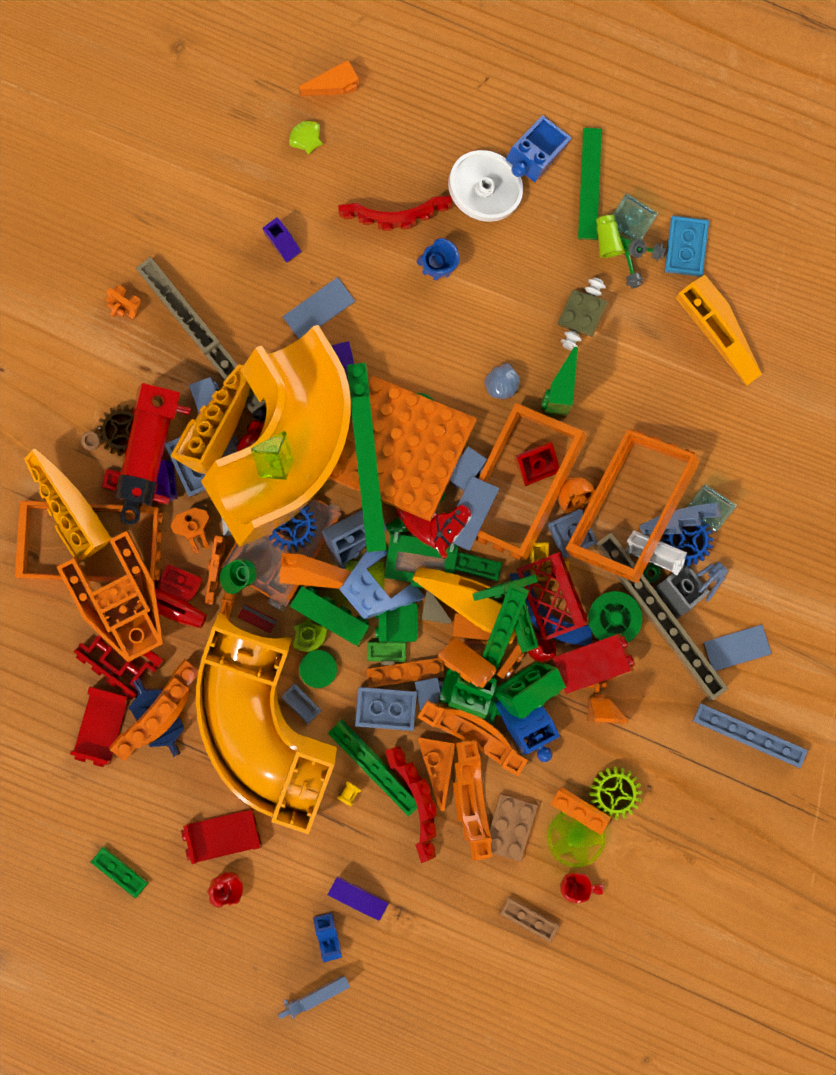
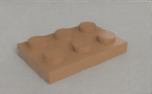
M500 794L489 829L492 839V853L521 862L538 807L537 805Z

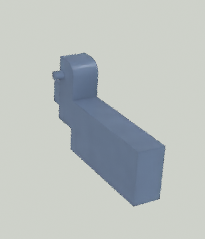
M339 976L297 1000L293 999L289 1002L287 999L284 1000L285 1010L277 1014L279 1019L287 1015L293 1019L297 1014L307 1011L350 988L346 977Z

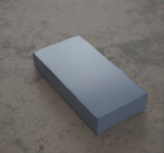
M295 683L281 696L307 724L322 711Z

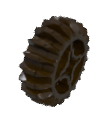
M117 405L116 412L113 408H110L111 414L109 415L107 412H104V416L107 418L105 420L99 419L103 426H97V429L102 430V432L97 433V436L104 437L99 442L100 444H105L104 449H110L111 454H115L117 451V455L121 457L123 451L124 454L126 452L127 445L115 444L122 439H129L127 435L121 433L117 425L121 428L123 427L126 433L130 435L134 414H132L134 407L129 411V406L125 405L122 411L121 406ZM122 416L131 417L130 420H126L123 423L115 420ZM112 424L115 428V431L112 435V438L110 439L109 427Z

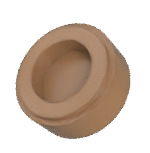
M88 431L82 435L81 444L85 449L94 451L100 447L99 441L101 438L97 436L96 432Z

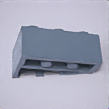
M362 510L322 531L332 561L342 569L346 568L345 565L353 557L356 559L360 555L359 552L366 546Z

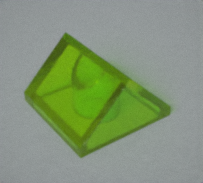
M283 431L251 448L260 478L287 479L294 459L287 433Z

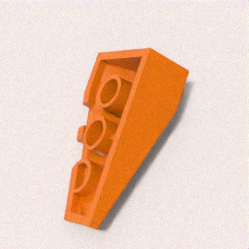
M282 553L279 583L340 589L351 571L305 555Z
M593 694V698H588L587 721L628 723V719L610 699H606L605 695Z

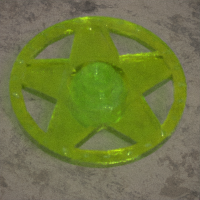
M561 812L552 820L547 832V844L551 854L558 862L568 867L581 868L592 864L599 858L604 849L605 831L600 835L588 830L587 826L577 820H574L571 824L560 819L567 815ZM553 827L561 836L554 846H552L551 841ZM600 845L597 853L588 860V847ZM571 852L577 863L567 862L559 856Z

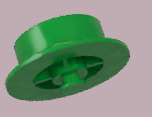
M612 591L602 594L590 607L588 614L589 627L594 636L599 640L621 633V636H625L628 643L636 637L642 626L640 606L634 598L623 592Z

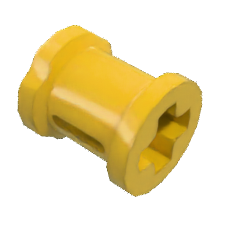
M347 781V786L337 798L352 807L354 798L362 790Z

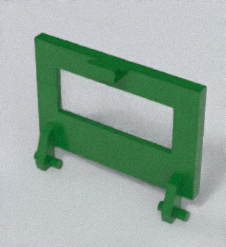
M392 527L391 530L395 531V533L390 535L384 578L412 582L411 586L423 588L412 580L418 567L454 574L458 545L452 543L446 549L447 558L443 559L437 549L421 542L415 536L399 534V532H403V528Z

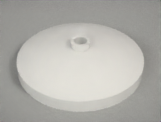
M478 150L469 152L456 161L449 174L448 187L454 203L462 212L480 221L493 222L502 220L515 211L523 195L522 179L512 174V164L505 157L491 151Z

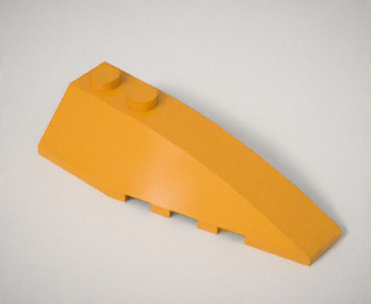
M238 364L223 382L224 386L219 391L214 392L211 396L213 399L207 406L203 405L199 410L201 413L198 417L188 423L170 455L172 458L203 474L208 472L216 460L221 459L237 427L251 388L241 372L244 365Z
M36 449L31 450L24 458L34 482H38L40 485L39 493L41 498H45L49 505V509H47L49 515L54 516L57 523L55 526L57 533L73 558L78 559L79 563L104 548L110 542L111 537L99 520L98 515L70 480Z

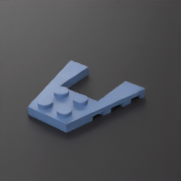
M366 550L339 589L364 619L383 614L388 610H395L401 606L411 605L416 601L420 602L425 598L417 587L411 586L412 583L393 598H390L367 571L369 567L388 554L387 551L367 553Z

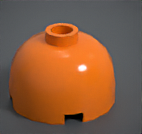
M570 477L565 480L561 488L558 502L563 511L570 514L585 508L583 504L587 501L590 502L596 490L585 478Z

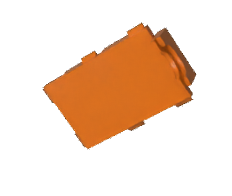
M452 637L449 640L450 643L437 653L438 657L445 661L444 665L452 671L461 673L460 676L467 682H472L476 687L480 685V687L484 688L496 673L495 666L459 639Z

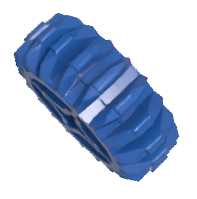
M305 506L299 512L305 520L290 519L293 525H297L293 530L294 535L290 528H286V525L288 526L289 523L288 521L273 530L272 535L268 538L269 541L276 539L273 543L275 547L281 543V551H283L285 546H288V552H291L292 546L295 547L296 552L299 551L298 545L305 549V541L308 544L312 543L308 537L315 538L316 536L315 533L311 532V530H317V526L311 525L317 522L316 518L310 519L314 512L306 513L309 507ZM307 526L304 536L297 540V530ZM277 532L288 533L292 541L282 539Z
M708 523L703 526H693L697 530L692 533L682 529V534H677L679 536V543L675 548H688L695 554L692 556L686 555L687 566L691 565V560L694 565L698 564V559L704 561L705 558L702 554L710 555L706 548H713L708 542L714 541V538H708V535L713 533L712 530L706 532L705 528L709 526ZM673 534L663 535L667 539H662L661 542L674 547ZM701 534L702 546L699 550L697 548L698 546L696 544V538ZM685 535H686V538H687V537H691L692 535H695V536L692 537L691 540L689 541L691 545H689V543H687V544H683V545L681 546V544H682V543L684 542V540H685V537H684Z

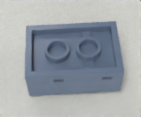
M180 437L165 444L169 455L172 454ZM171 457L188 497L191 498L206 491L201 482L206 474L196 472Z
M358 687L354 726L414 731L417 692Z

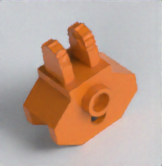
M194 507L177 514L171 524L173 533L186 537L195 554L199 553L198 545L194 540L201 537L203 546L206 549L210 548L206 538V529L211 522L209 513ZM192 517V520L188 522L187 519Z

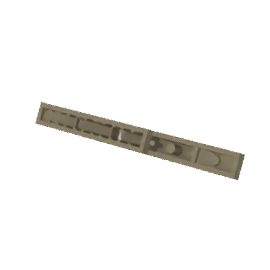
M149 257L136 270L225 380L236 368L237 363L154 260ZM250 388L245 405L253 414L255 410L265 406L266 402H259Z

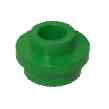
M647 564L643 575L649 583H654L660 578V569L655 564ZM648 570L654 571L653 577L648 575Z

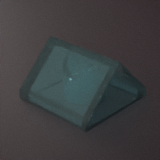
M626 193L613 215L619 231L633 240H642L658 213Z
M704 484L699 488L687 507L718 503L721 509V517L702 518V523H708V527L717 532L737 505Z

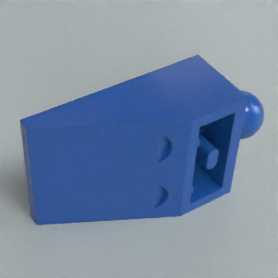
M542 115L512 146L506 158L512 164V174L516 177L526 175L536 182L572 138Z
M500 701L495 702L519 753L526 755L538 749V759L541 762L550 761L552 751L550 748L545 747V745L559 738L560 735L544 707H537L527 717L519 719L511 715ZM540 729L543 731V735L538 734Z

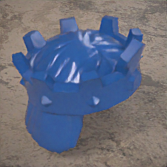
M439 238L434 241L433 245L424 250L423 255L419 256L416 262L419 266L422 265L424 275L428 274L434 277L433 280H438L441 277L446 276L447 278L450 276V273L459 264L460 255L457 247L451 241Z

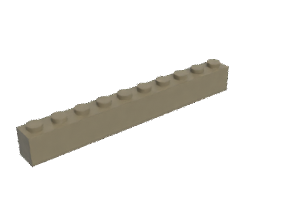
M612 533L594 545L601 556L634 569L635 563ZM642 574L638 584L616 575L708 700H714L728 690L722 679Z

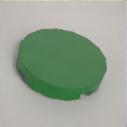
M322 650L311 651L302 658L299 665V675L308 686L324 688L335 680L337 663L328 652Z

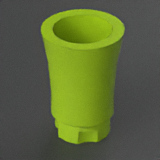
M606 215L596 219L599 258H610L625 253L614 215Z

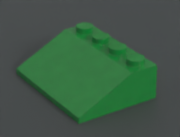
M578 347L572 349L549 389H546L544 392L541 410H544V415L566 418L573 406Z

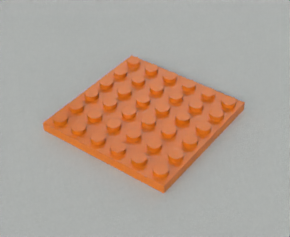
M372 376L368 385L381 501L431 522L477 422V418ZM351 419L344 448L328 479L360 492L353 419Z

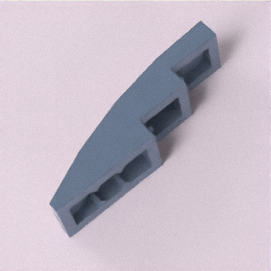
M718 503L696 505L675 510L663 535L682 534V526H699L702 523V518L721 517V509ZM660 516L640 525L641 532L646 536L651 535Z

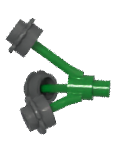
M620 236L631 274L626 277V285L632 289L640 287L644 278L641 277V273L634 272L630 255L640 258L647 251L651 252V258L656 259V262H658L659 258L663 259L666 248H663V243L661 245L655 243L654 249L645 246V242L641 239L630 241Z

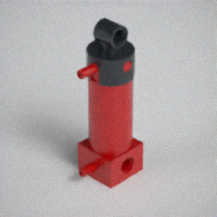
M141 383L138 388L132 412L134 418L114 494V499L123 502L119 519L126 526L134 525L139 521L140 508L142 506L152 507L153 501L169 504V497L155 493L170 422L174 419L176 412L189 415L191 410L189 407L177 405L180 392L146 383ZM152 400H157L160 406H155ZM128 510L132 511L135 515L132 521L125 518V512Z

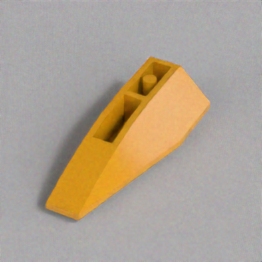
M706 275L693 281L678 293L675 299L746 386L762 375L729 303Z
M422 567L417 568L412 580L483 631L492 632L505 596L499 598L493 596L474 601L473 593L490 587L456 574ZM515 629L513 630L510 640L508 642L510 644L516 636Z

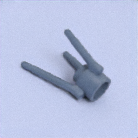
M717 562L715 565L710 564L707 568L696 574L699 578L709 572L708 576L710 578L699 589L700 593L713 581H717L706 598L707 602L710 601L720 584L726 579L724 576L728 573V570L720 562Z

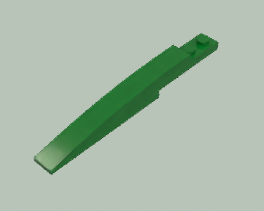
M366 363L348 364L347 371L367 553L387 551Z

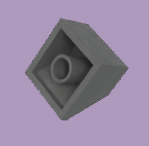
M686 562L678 575L672 572L653 588L676 619L691 610L709 593L707 588L701 593L699 592V589L704 584L693 570L686 565Z

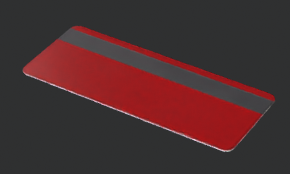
M244 604L238 615V618L268 633L272 632L277 622L276 619L247 604Z

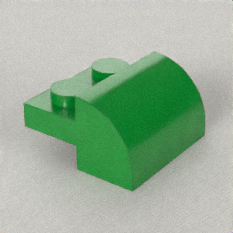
M457 673L450 691L451 696L448 706L485 719L491 698L494 695L497 680L491 678L484 688L480 687V685L476 687L472 682L469 683L460 676L461 673Z

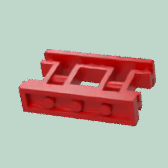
M100 635L96 637L90 647L80 643L78 648L73 651L77 654L76 659L83 664L89 663L92 666V671L99 676L101 674L105 675L108 683L114 687L117 685L123 689L122 693L130 699L132 696L136 698L138 695V691L132 682L140 678L147 668L156 673L165 662L163 658L151 650L143 654V656L153 662V666L145 662L139 669L133 664L135 660L133 659L129 662L126 661L119 670L106 660L114 648L104 643ZM96 647L101 649L104 654L98 661L104 664V667L83 651L85 650L92 654ZM127 670L132 672L135 676L129 684L135 690L114 676V673L122 677Z

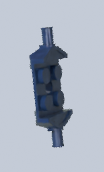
M140 678L132 682L138 691V695L128 708L133 713L136 721L148 710L164 689H147L143 686ZM179 716L164 734L148 744L149 747L167 746L173 757L181 754L175 744V740L185 728Z

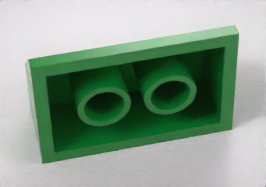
M535 661L497 687L494 695L511 715L522 719L527 717L537 707L543 706L551 697L557 696L566 686L556 667L544 662Z

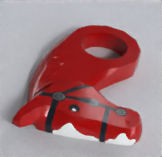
M459 505L448 513H434L431 522L396 507L398 515L407 529L421 542L437 549L443 559L447 558L446 549L457 539L472 517L471 510L465 505Z

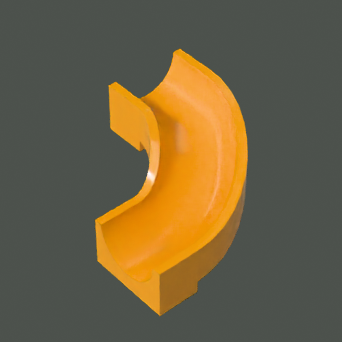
M319 325L313 326L299 340L279 351L267 354L262 345L256 347L241 369L242 374L259 402H266V419L258 440L250 447L216 460L201 480L239 547L271 534L275 528L297 515L328 479L344 448L351 415L349 384L338 356Z
M218 612L201 659L196 684L197 720L206 752L221 779L244 803L261 813L271 816V822L309 834L335 764L337 747L294 732L287 725L281 714L277 697V681L288 654L292 637L284 635L282 638L273 639L253 635L237 628L226 619L225 614Z

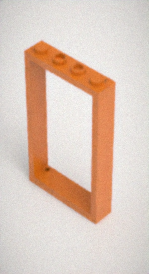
M515 403L478 479L487 483L519 416L573 439L520 549L482 531L478 532L477 542L483 545L490 543L493 545V549L501 553L505 550L510 553L509 556L520 561L521 558L528 559L587 436L582 430Z
M627 429L565 548L569 555L638 584L699 464L696 453L689 449H679L673 443H663L654 436H651V438L647 437L641 431ZM637 444L687 463L633 569L584 549L581 545L633 445Z
M20 501L15 578L63 581L60 574L27 573L31 509L47 510L49 505L47 502ZM89 504L94 512L120 513L123 505ZM142 506L140 514H153L150 576L154 585H156V581L160 580V569H157V565L161 561V550H158L159 543H162L160 523H163L164 514L159 507ZM128 510V511L125 512V513H132V514H134V513H133L132 511H130V510ZM86 575L89 582L111 583L121 578Z

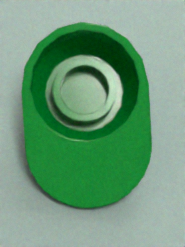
M244 558L230 562L220 573V582L223 589L229 594H236L245 587L252 585L257 577L256 567L252 561Z

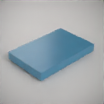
M671 216L665 273L703 276L709 220Z

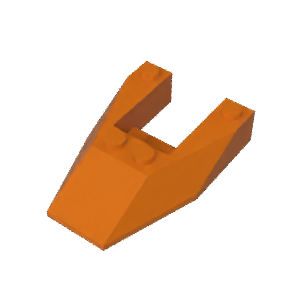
M125 531L109 541L127 575L94 591L78 559L72 558L57 566V569L82 618L129 662L162 645L163 639L154 582L132 536L128 531Z

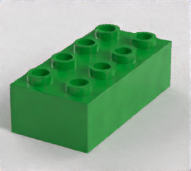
M301 587L290 607L359 647L370 629L367 625L368 621L359 615L357 618L351 615L352 612L342 605L340 608L334 605L335 602L325 595L323 598L319 597V592L312 587Z

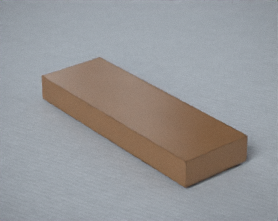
M509 896L499 915L549 943L552 942L560 927L557 923Z

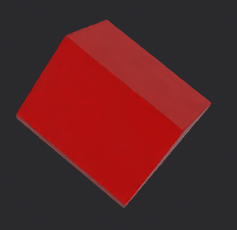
M552 442L516 455L514 459L525 486L557 474L560 468Z

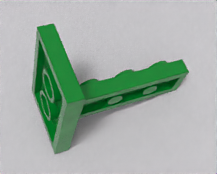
M536 574L478 591L472 594L474 601L493 596L495 598L506 596L510 583L524 587L538 582ZM524 602L514 627L522 653L539 647L527 605Z

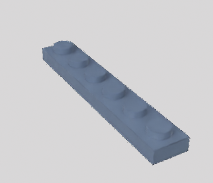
M701 703L692 720L697 724L798 768H801L808 752L806 749Z

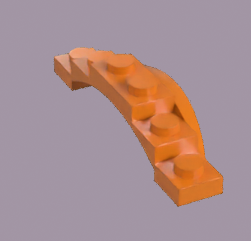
M184 659L174 670L169 682L153 704L126 732L118 736L109 747V750L125 761L136 748L139 749L164 734L181 713L188 697L190 684L197 677L199 670Z
M428 699L417 718L427 724L442 729L465 742L477 740L478 750L516 776H519L528 761L527 757L515 751L510 741L495 726L483 718L456 708L440 707Z
M477 740L456 743L459 762L455 763L457 782H453L458 821L463 822L465 841L470 842L472 861L492 858V839L484 802L481 758L478 753Z

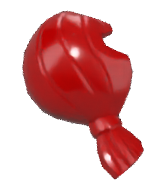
M535 633L539 647L528 651L529 656L538 662L550 661L556 655V642L553 641L551 643L550 639L544 641L541 633Z
M571 872L563 877L560 891L567 901L571 903H584L590 899L593 893L603 895V885H592L586 874Z

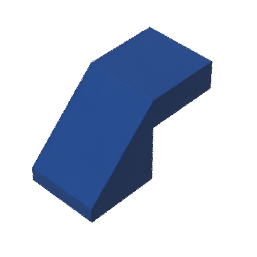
M332 913L313 917L323 962L342 958L340 942Z

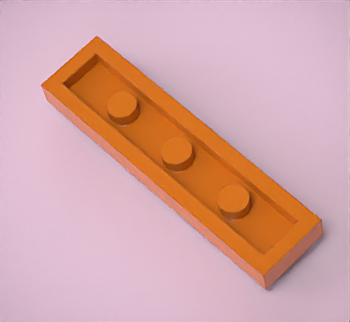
M441 658L366 669L369 688L445 677L443 660Z

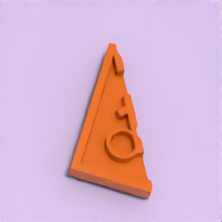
M215 535L212 545V558L209 560L207 567L209 578L205 604L213 605L221 572L220 567L223 563L228 542L224 537Z
M419 737L418 742L439 810L444 811L455 743Z

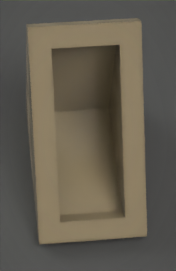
M427 591L422 620L450 624L452 622L434 595Z

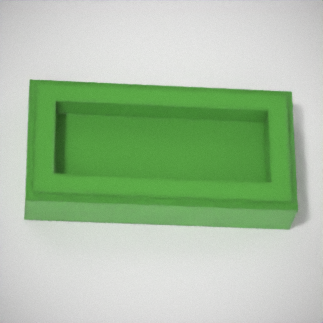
M367 642V661L406 662V642Z

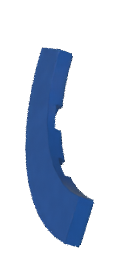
M529 572L523 573L525 577L530 576ZM518 573L510 574V580L520 578ZM532 588V590H531L532 597L537 598V596L535 595L534 590H533V588ZM526 597L525 602L531 622L539 629L529 600ZM540 603L538 608L539 615L546 617L548 610ZM550 614L549 619L559 623L560 619ZM547 621L545 626L546 633L548 635L553 634L557 626ZM562 621L561 625H564L568 628L574 626V624H570L565 621ZM583 626L554 637L569 644H592V634L589 626Z

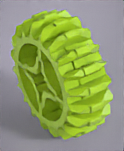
M613 767V773L610 772L609 768H606L605 772L607 775L605 776L602 772H599L598 774L601 779L593 778L597 785H590L591 788L595 789V792H589L590 796L596 797L591 800V803L598 802L595 808H602L601 811L604 813L607 811V815L610 817L614 814L615 820L619 819L620 813L625 819L626 811L632 815L633 811L630 808L638 809L634 802H641V799L637 798L636 794H642V791H636V788L640 787L641 784L633 783L637 780V777L633 776L630 779L631 771L624 775V768H620L619 773H617V767ZM617 777L612 787L602 786L608 779ZM623 779L629 784L631 794H627L622 790ZM616 788H619L618 791L625 796L620 795L612 798L614 795L607 792V790L615 791ZM600 792L608 794L610 798L609 808L603 804ZM619 800H629L624 807L615 809V805L617 806Z

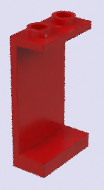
M621 633L553 657L555 666L566 686L564 688L565 693L568 694L634 670L635 662L632 655H628L626 649L628 643L625 636L622 637Z
M89 687L87 694L90 696L74 750L70 751V755L75 756V760L86 762V759L93 761V765L104 767L105 764H111L113 752L109 750V747L119 736L129 698L114 692Z
M254 809L183 826L184 830H181L182 839L184 842H187L188 849L185 850L188 861L191 860V864L262 847Z

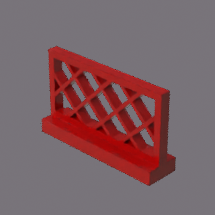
M561 552L516 569L520 578L525 577L523 571L526 569L536 571V576L540 573L548 577L544 587L536 583L531 584L530 587L528 585L523 587L529 590L527 598L544 641L589 624ZM546 561H550L552 566L550 574L540 571L542 564ZM551 579L558 581L559 588L557 593L547 589ZM533 585L543 589L539 599L532 597L531 590ZM546 591L555 595L551 605L542 601ZM558 597L565 599L566 606L564 611L554 607ZM540 603L550 607L546 617L539 615L538 608ZM553 609L562 613L559 623L549 619ZM565 615L572 617L574 626L568 628L561 625ZM547 621L557 626L555 632L551 635H547L545 630Z

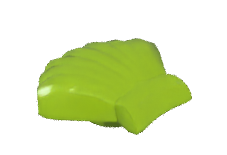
M303 121L297 124L290 133L289 145L294 148L303 149L307 154H310L315 148L322 145V142L319 140L320 125L314 121Z
M309 618L293 626L296 631L293 646L295 649L303 652L316 650L325 641L327 635L326 628L312 623Z

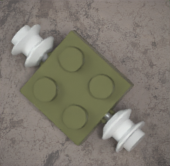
M593 278L588 280L591 284L590 287H585L588 294L576 290L572 291L557 323L560 327L571 330L564 332L567 336L566 339L561 340L564 348L572 351L574 347H578L576 342L582 341L578 333L593 337L608 305L606 300L597 298L602 296L600 290L606 288L601 279Z

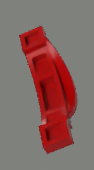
M432 197L420 206L398 212L376 211L361 206L358 203L338 205L339 217L353 219L354 216H358L359 223H363V225H372L374 222H378V229L383 231H391L397 227L406 230L416 226L415 219L419 218L421 221L430 220V217H434V210L445 212L451 209L452 197Z
M396 746L385 750L390 768H395L402 775L416 801L420 819V840L415 846L420 862L423 863L436 857L435 847L431 842V839L436 837L434 817L437 816L436 805L432 801L430 787L426 779H422L418 775L413 762L406 764L405 753L401 746Z

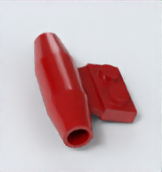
M167 563L159 580L160 590L155 589L159 615L177 623L201 629L206 621L207 614L190 604L189 601L196 596L203 579Z

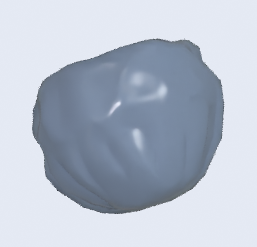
M507 363L499 367L495 366L484 381L488 394L497 399L513 397L520 385L519 375Z

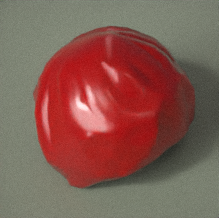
M225 872L219 874L211 880L210 887L207 890L210 904L217 908L226 904L229 906L238 904L244 891L243 883L236 873Z

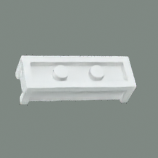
M633 531L627 540L629 544L625 550L626 553L640 557L649 536ZM659 541L649 562L678 575L684 566L687 552Z

